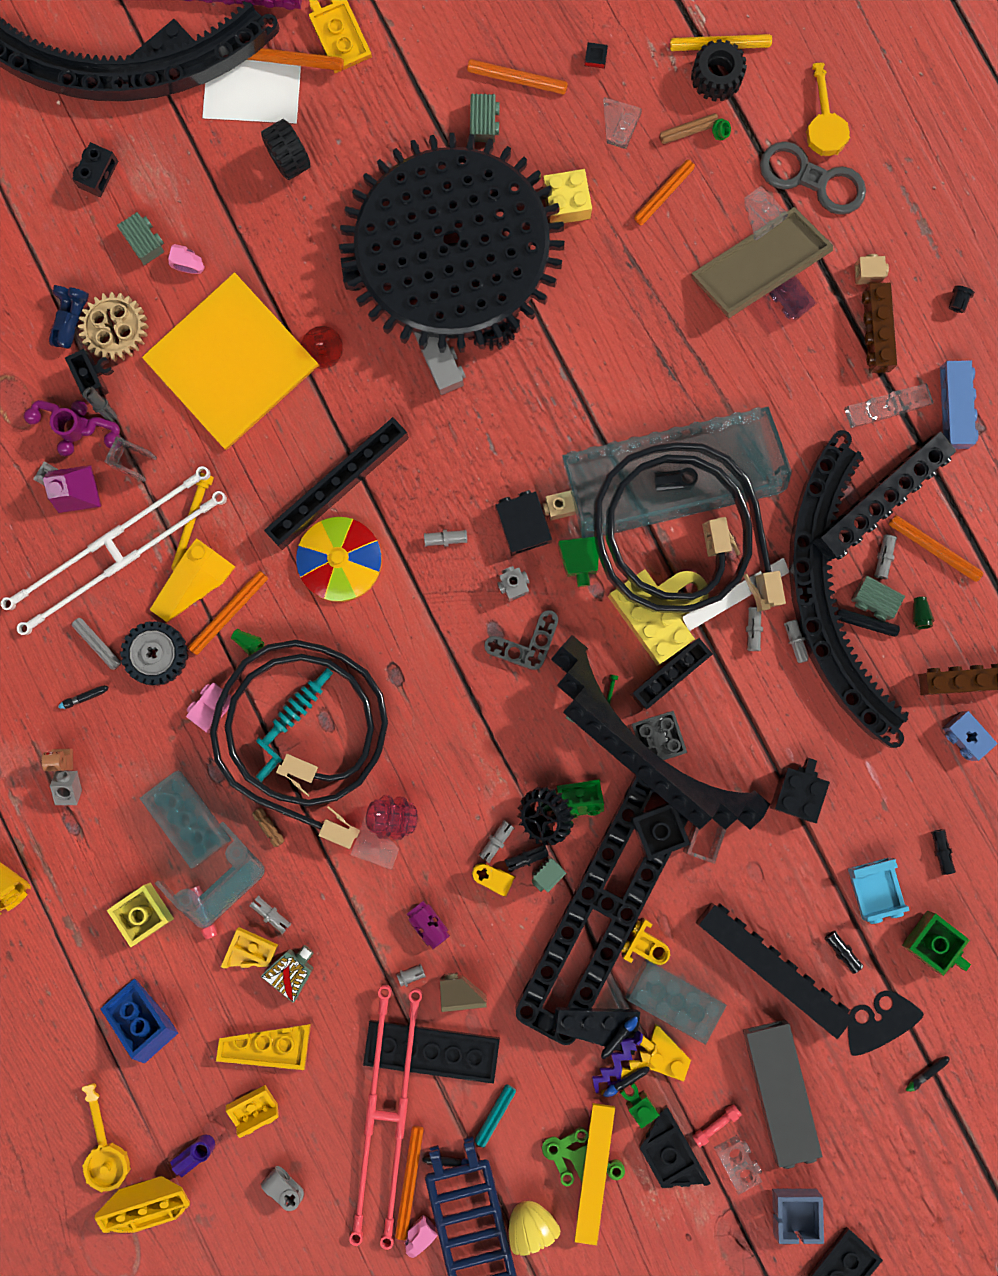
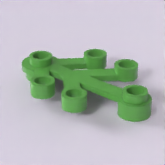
M583 1127L577 1128L574 1133L562 1139L549 1137L542 1145L544 1156L549 1160H554L561 1174V1183L564 1186L572 1185L574 1176L571 1171L567 1170L562 1157L572 1161L582 1185L583 1164L585 1163L587 1144L576 1150L566 1147L576 1141L583 1143L588 1139V1132ZM580 1131H583L585 1133V1137L578 1138L577 1134ZM551 1146H556L557 1151L550 1152L549 1148ZM614 1159L608 1163L607 1173L611 1179L620 1180L625 1174L624 1165L620 1160ZM614 1168L620 1169V1173L617 1175L613 1174L612 1171ZM565 1175H570L571 1180L564 1181L563 1177Z

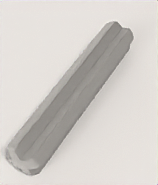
M77 618L72 622V627L110 669L115 670L120 666L121 661L83 619Z

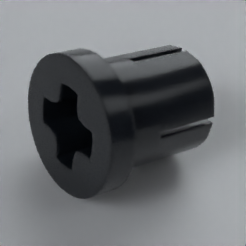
M954 286L952 291L954 294L948 308L957 313H965L969 300L973 298L975 292L968 287Z

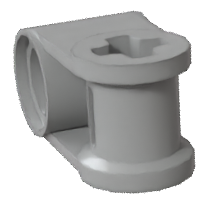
M276 1166L261 1183L263 1191L286 1211L295 1210L304 1197L303 1188L280 1166ZM291 1195H294L295 1198L291 1200L289 1197Z

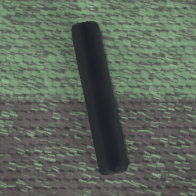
M839 609L837 615L841 616L838 620L893 637H896L900 631L899 625L845 609Z

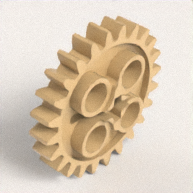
M113 292L110 293L109 298L103 293L102 300L94 297L95 304L93 305L88 302L87 304L90 309H82L86 316L79 317L84 323L78 325V328L83 331L79 334L84 339L82 343L88 346V350L91 353L95 352L94 354L98 358L102 355V357L109 359L111 356V359L116 361L117 356H120L122 360H125L126 353L132 357L131 350L139 351L137 344H145L141 337L148 336L143 331L149 328L144 323L148 320L145 315H142L144 310L138 307L139 304L136 301L132 302L130 296L124 299L122 293H119L117 298ZM108 310H110L111 319H112V321L115 323V325H114V330H115V332H116V335H117L118 338H119V344H116V343H117V341H116V335H115V333L111 330V329H113V325H112L111 320H110V318H109V316H108V313H107ZM120 311H125L123 316L117 317ZM104 317L101 323H97L98 318ZM130 330V334L127 337H122L125 331ZM110 336L108 342L102 343L104 337Z

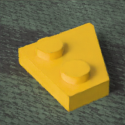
M238 927L221 967H268L271 964L278 944Z
M655 1024L650 1041L657 1045V1053L651 1056L648 1067L650 1070L684 1081L691 1059L659 1025Z

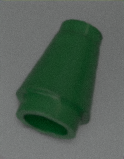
M927 597L914 598L912 624L915 625V629L933 627L935 620Z

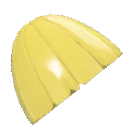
M522 1201L515 1206L509 1221V1243L515 1255L525 1256L530 1255V1252L532 1254L539 1252L540 1249H544V1246L548 1247L555 1242V1239H558L561 1232L560 1227L544 1207L533 1201Z

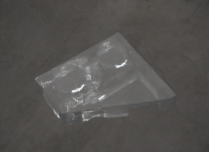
M604 97L607 144L627 149L642 113L641 108Z
M761 186L744 198L745 208L748 212V219L752 226L755 241L784 221L788 216V213Z

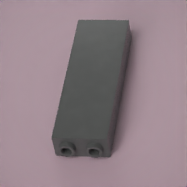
M784 1019L743 1029L776 1164L779 1168L789 1169L795 1167L797 1163L804 1162L808 1164L816 1162L817 1158L823 1156L790 1024Z

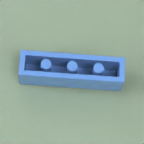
M972 360L946 361L940 366L943 435L955 449L971 448L976 444L979 436L978 430L975 428L977 409H974L976 389L973 388L975 368L972 367Z

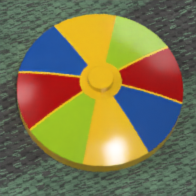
M332 517L316 523L304 534L297 549L296 564L301 580L312 593L328 601L346 602L364 595L375 584L381 571L382 553L376 537L364 524L347 517Z

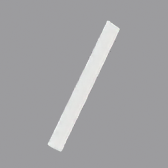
M784 558L770 565L771 571H780L781 577L789 573ZM761 571L749 577L756 588L755 576L762 574ZM746 580L737 584L721 601L684 615L683 620L688 630L691 631L752 595Z

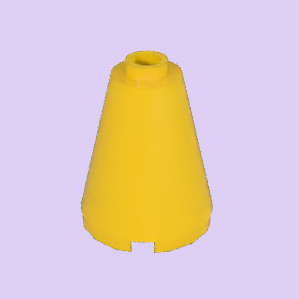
M0 862V911L3 909L10 911L26 898L28 894L25 891L27 888L31 889V886L25 879Z

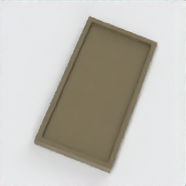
M793 207L694 271L692 279L719 309L730 318L832 252L833 245Z

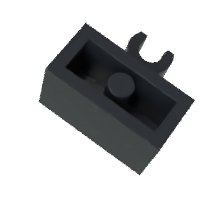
M85 349L65 357L82 395L89 387H93L101 397L109 393L101 375H111L114 370L111 367L103 369V366L109 363L106 357L99 359L97 364H95L92 356Z

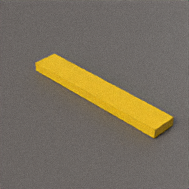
M592 1103L574 1237L576 1243L597 1245L615 1106Z

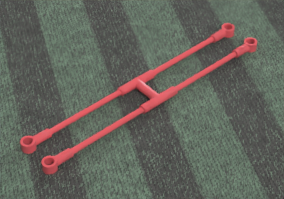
M382 985L378 991V996L380 997L378 1010L379 1024L371 1092L368 1096L365 1143L357 1212L354 1215L353 1231L349 1237L350 1243L354 1246L362 1243V1208L374 1120L396 1122V1145L387 1218H385L384 1234L380 1241L381 1247L385 1250L391 1249L394 1243L392 1234L401 1142L404 1138L407 1090L415 1021L418 1018L419 1002L422 999V991L420 989L414 988L410 991V1025L398 1113L376 1110V1088L385 1015H387L388 1000L392 993L389 985ZM387 989L389 994L383 995L381 990ZM417 992L420 997L414 999L412 993ZM353 1235H358L360 1239H353ZM388 1238L391 1243L386 1244L383 1240Z

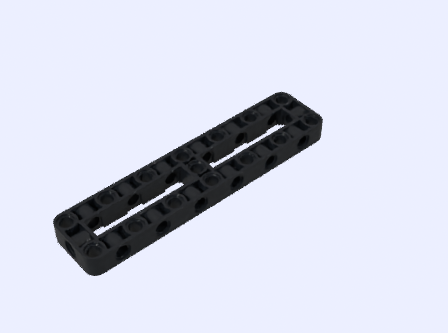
M636 775L627 789L515 1007L516 1017L521 1023L562 1045H570L576 1038L570 1036L563 1037L553 1030L555 1014L544 1009L543 1005L590 913L594 909L610 918V924L604 935L601 934L590 956V963L584 974L581 973L566 1008L593 1007L672 853L670 852L650 861L645 856L641 857L630 878L631 882L624 896L619 897L604 889L634 830L631 820L625 821L622 818L623 811L631 809L633 816L643 813L652 793L655 792ZM678 812L682 824L685 827L688 820ZM605 848L613 850L611 859H603L602 851ZM644 869H650L652 872L651 878L643 880L641 872ZM586 887L593 889V895L590 898L582 897V890ZM606 897L611 898L613 901L612 906L608 909L601 906L602 900ZM624 908L632 910V914L628 919L621 918V911ZM566 926L573 928V934L570 937H564L561 934L562 929ZM605 947L612 949V953L608 958L600 956L601 950ZM545 966H550L553 969V973L550 976H543L541 969ZM584 987H589L592 989L590 996L582 997L580 990ZM530 1006L533 1011L530 1015L524 1016L520 1012L521 1008Z

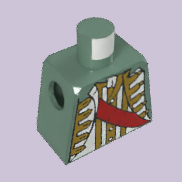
M303 945L297 954L289 949L261 977L294 1003L314 969L308 963L314 952L306 945Z

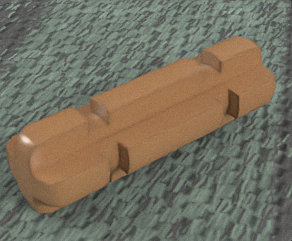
M258 808L255 810L252 816L256 821H259V826L267 838L270 837L272 845L274 847L281 845L284 842V838L281 834L277 833V828L270 818L266 817L264 809Z

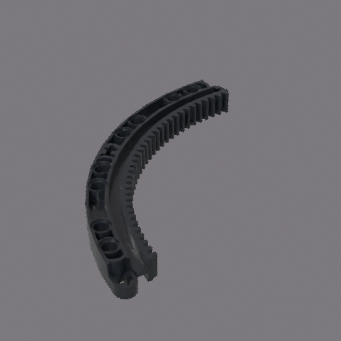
M244 1V8L237 7L238 14L231 12L232 19L225 17V24L218 22L219 28L216 29L212 26L211 33L205 30L204 37L197 34L196 41L189 38L188 45L182 41V47L179 48L177 44H174V50L166 47V53H163L159 49L158 55L151 51L150 57H147L144 52L142 58L135 54L134 59L127 55L124 60L119 55L118 59L115 60L112 55L108 60L103 55L100 60L97 55L92 59L87 54L84 58L82 53L76 56L71 51L68 54L65 49L61 52L58 47L53 49L51 45L46 46L44 42L39 43L37 39L32 40L29 35L25 36L22 31L19 32L17 28H13L10 23L7 24L0 17V67L35 86L69 97L94 101L152 99L183 92L207 83L234 69L278 34L280 27L274 15L265 14L261 16L251 3ZM266 24H273V27H266Z
M839 430L830 438L815 460L802 488L795 511L789 550L792 603L802 637H805L803 642L820 678L835 700L853 721L874 740H879L886 747L897 748L904 742V735L899 728L903 723L907 722L909 712H901V706L894 707L895 701H888L889 695L881 696L883 689H875L878 683H870L872 676L865 677L867 669L860 670L859 668L862 665V661L855 662L858 655H851V651L854 648L846 646L850 639H843V636L847 633L846 631L839 630L844 625L843 623H837L841 616L834 615V612L839 610L838 607H832L836 599L830 598L835 591L829 590V587L834 584L828 582V579L833 577V575L827 573V571L832 569V566L827 565V563L832 560H827L812 541L837 519L835 514L839 512L837 507L842 503L840 499L845 495L843 492L848 488L847 484L852 480L850 477L855 474L854 470L864 460L861 452H854L849 448L852 442L851 434L845 430ZM843 436L845 438L844 443L838 448L835 447L838 438ZM821 462L827 464L828 471H824L821 469ZM810 485L818 488V494L810 491ZM798 538H803L805 540V547H800L798 545ZM797 563H802L805 566L804 573L797 570ZM802 594L803 596H807L806 601H804V599H800V596ZM808 622H812L815 625L813 633L807 630L806 625ZM817 646L823 647V657L817 655ZM848 694L854 697L852 705H849L846 701ZM865 713H869L872 717L870 724L864 721ZM886 732L890 735L896 734L895 738L898 741L890 743L891 738L889 736L881 737L880 735Z

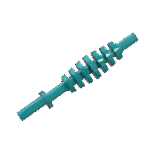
M326 668L315 681L309 680L307 682L310 685L308 689L302 686L300 689L305 692L303 695L295 692L294 695L298 700L295 701L290 697L288 701L293 706L290 708L284 704L282 708L286 711V714L279 711L277 715L281 719L278 721L275 718L272 721L274 727L263 739L258 737L255 740L272 756L269 762L255 776L260 782L269 775L278 763L283 761L269 744L280 732L286 733L288 731L285 727L287 724L290 727L295 725L291 721L293 718L298 722L302 719L297 714L299 711L306 716L308 712L303 708L304 705L310 709L313 705L309 700L313 699L316 702L318 698L314 694L316 692L320 695L322 694L321 688L323 684L333 674L330 669Z

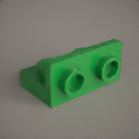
M600 779L557 786V792L563 793L562 799H569L566 804L568 807H573L570 813L575 815L574 818L587 814L595 816L600 814V812H604Z

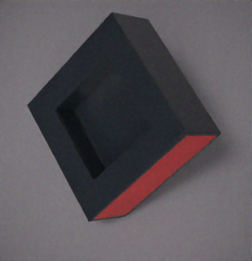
M588 42L584 66L605 69L608 45Z

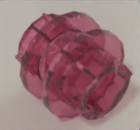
M383 795L379 800L375 799V802H371L368 806L366 813L367 828L370 832L376 833L379 839H387L391 836L393 840H401L404 836H409V834L414 832L418 819L417 809L413 805L414 803H408L405 797L400 796L393 800L390 795Z

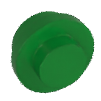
M717 119L714 122L712 133L715 139L723 141L730 136L731 125L727 120Z

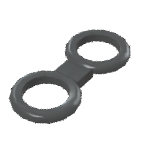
M777 142L768 147L761 157V174L768 184L783 190L792 189L799 184L817 192L818 200L831 213L839 215L850 214L857 210L865 199V182L859 173L852 168L843 166L826 170L808 161V156L804 150L795 143ZM782 151L795 155L800 163L798 175L788 180L779 179L774 176L769 168V160L772 155ZM843 176L853 181L857 190L856 199L846 205L832 202L826 193V185L830 179Z

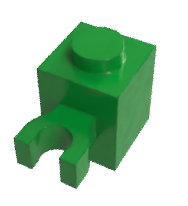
M632 1083V1094H627L624 1089L620 1093L624 1099L628 1100L626 1103L627 1108L642 1129L660 1115L644 1090L638 1094L636 1084Z

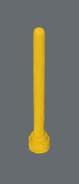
M200 472L201 477H204L206 475ZM210 476L209 479L200 480L196 483L197 489L188 516L200 508L205 490L209 488V485H212L214 477ZM197 517L184 526L171 566L173 571L185 554Z

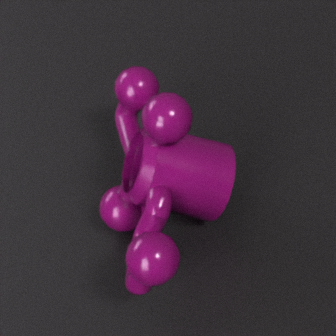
M37 400L31 405V408L24 412L25 421L31 425H35L41 420L40 409L51 412V429L64 439L58 443L57 451L65 457L72 455L74 452L72 442L80 440L83 436L93 434L96 425L111 430L104 437V443L108 448L115 449L121 444V439L118 438L120 437L119 426L112 421L100 417H93L90 420L82 418L88 412V407L85 402L76 400L71 404V410L68 408L60 409L56 404ZM70 420H74L73 427L69 431L64 432L65 424Z

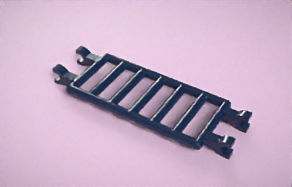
M473 1136L464 1138L468 1164L444 1169L439 1145L430 1147L429 1155L434 1172L428 1173L425 1176V1182L447 1275L457 1276L456 1270L504 1259L506 1272L490 1276H517L490 1162L487 1159L478 1161ZM479 1170L483 1171L485 1183L437 1194L435 1181ZM488 1192L491 1205L443 1217L441 1203ZM493 1214L496 1227L448 1239L445 1226ZM498 1236L501 1249L453 1261L450 1248Z

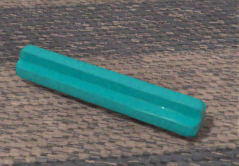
M508 1084L505 1085L475 1138V1143L483 1148L486 1146L516 1093L514 1087Z

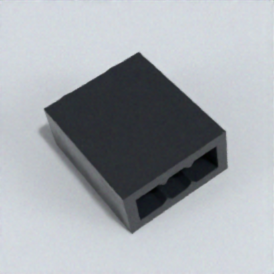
M530 490L518 494L519 497L511 499L506 497L500 499L498 504H495L511 556L552 543V537L536 491L532 493Z

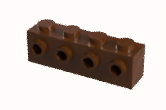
M870 283L862 293V303L864 304L863 321L866 325L865 344L867 345L868 352L866 361L867 365H869V373H888L897 366L891 283Z
M991 664V668L984 669L983 665H972L970 670H962V666L948 667V671L941 672L940 668H929L927 673L919 674L920 695L998 690V664Z

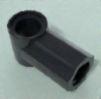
M689 467L682 470L654 474L656 492L679 489L690 490L698 480V474L695 469ZM690 475L693 478V482L685 483L682 480V476Z

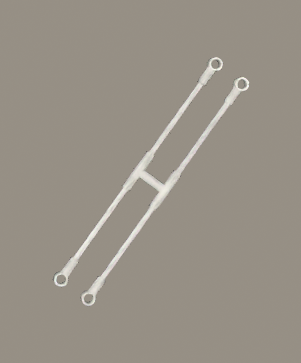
M204 466L199 467L194 475L183 481L182 485L124 524L116 526L89 544L88 548L27 589H22L10 598H3L1 600V607L4 610H13L18 602L29 596L30 592L103 545L106 546L116 563L104 570V573L44 613L38 614L28 622L19 623L17 625V632L21 635H29L32 629L43 622L46 617L104 578L112 576L140 557V554L201 513H206L216 505L225 504L227 501L226 495L220 491L215 492L212 498L202 504L198 510L125 557L121 555L112 539L124 532V529L184 489L190 488L200 480L209 479L210 470ZM202 470H206L204 477L200 476ZM218 495L223 496V499L220 502H217L216 500ZM8 600L11 602L10 607L6 606ZM24 625L27 626L26 632L22 631V627Z

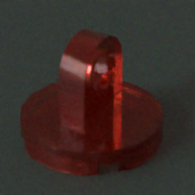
M318 326L309 330L301 342L304 349L319 364L317 367L319 369L330 368L336 365L343 354V342L339 334L326 326Z

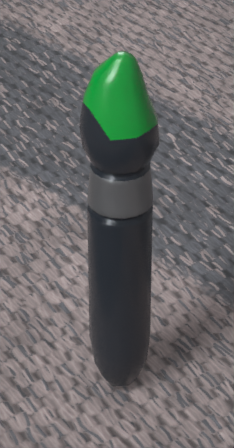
M944 1056L937 1060L917 1078L912 1079L906 1091L912 1092L919 1089L921 1084L943 1069L949 1063L950 1058Z

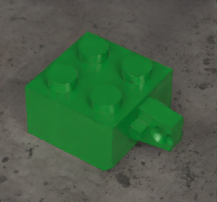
M926 911L902 944L909 952L943 976L954 965L964 971H967L971 965L962 957L963 949L970 940L936 913Z

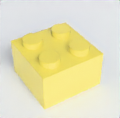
M585 169L543 176V188L547 186L552 188V195L545 199L546 206L558 203L560 207L559 213L548 216L549 223H569L591 218L592 205Z
M151 883L143 885L107 910L130 947L137 945L174 920Z

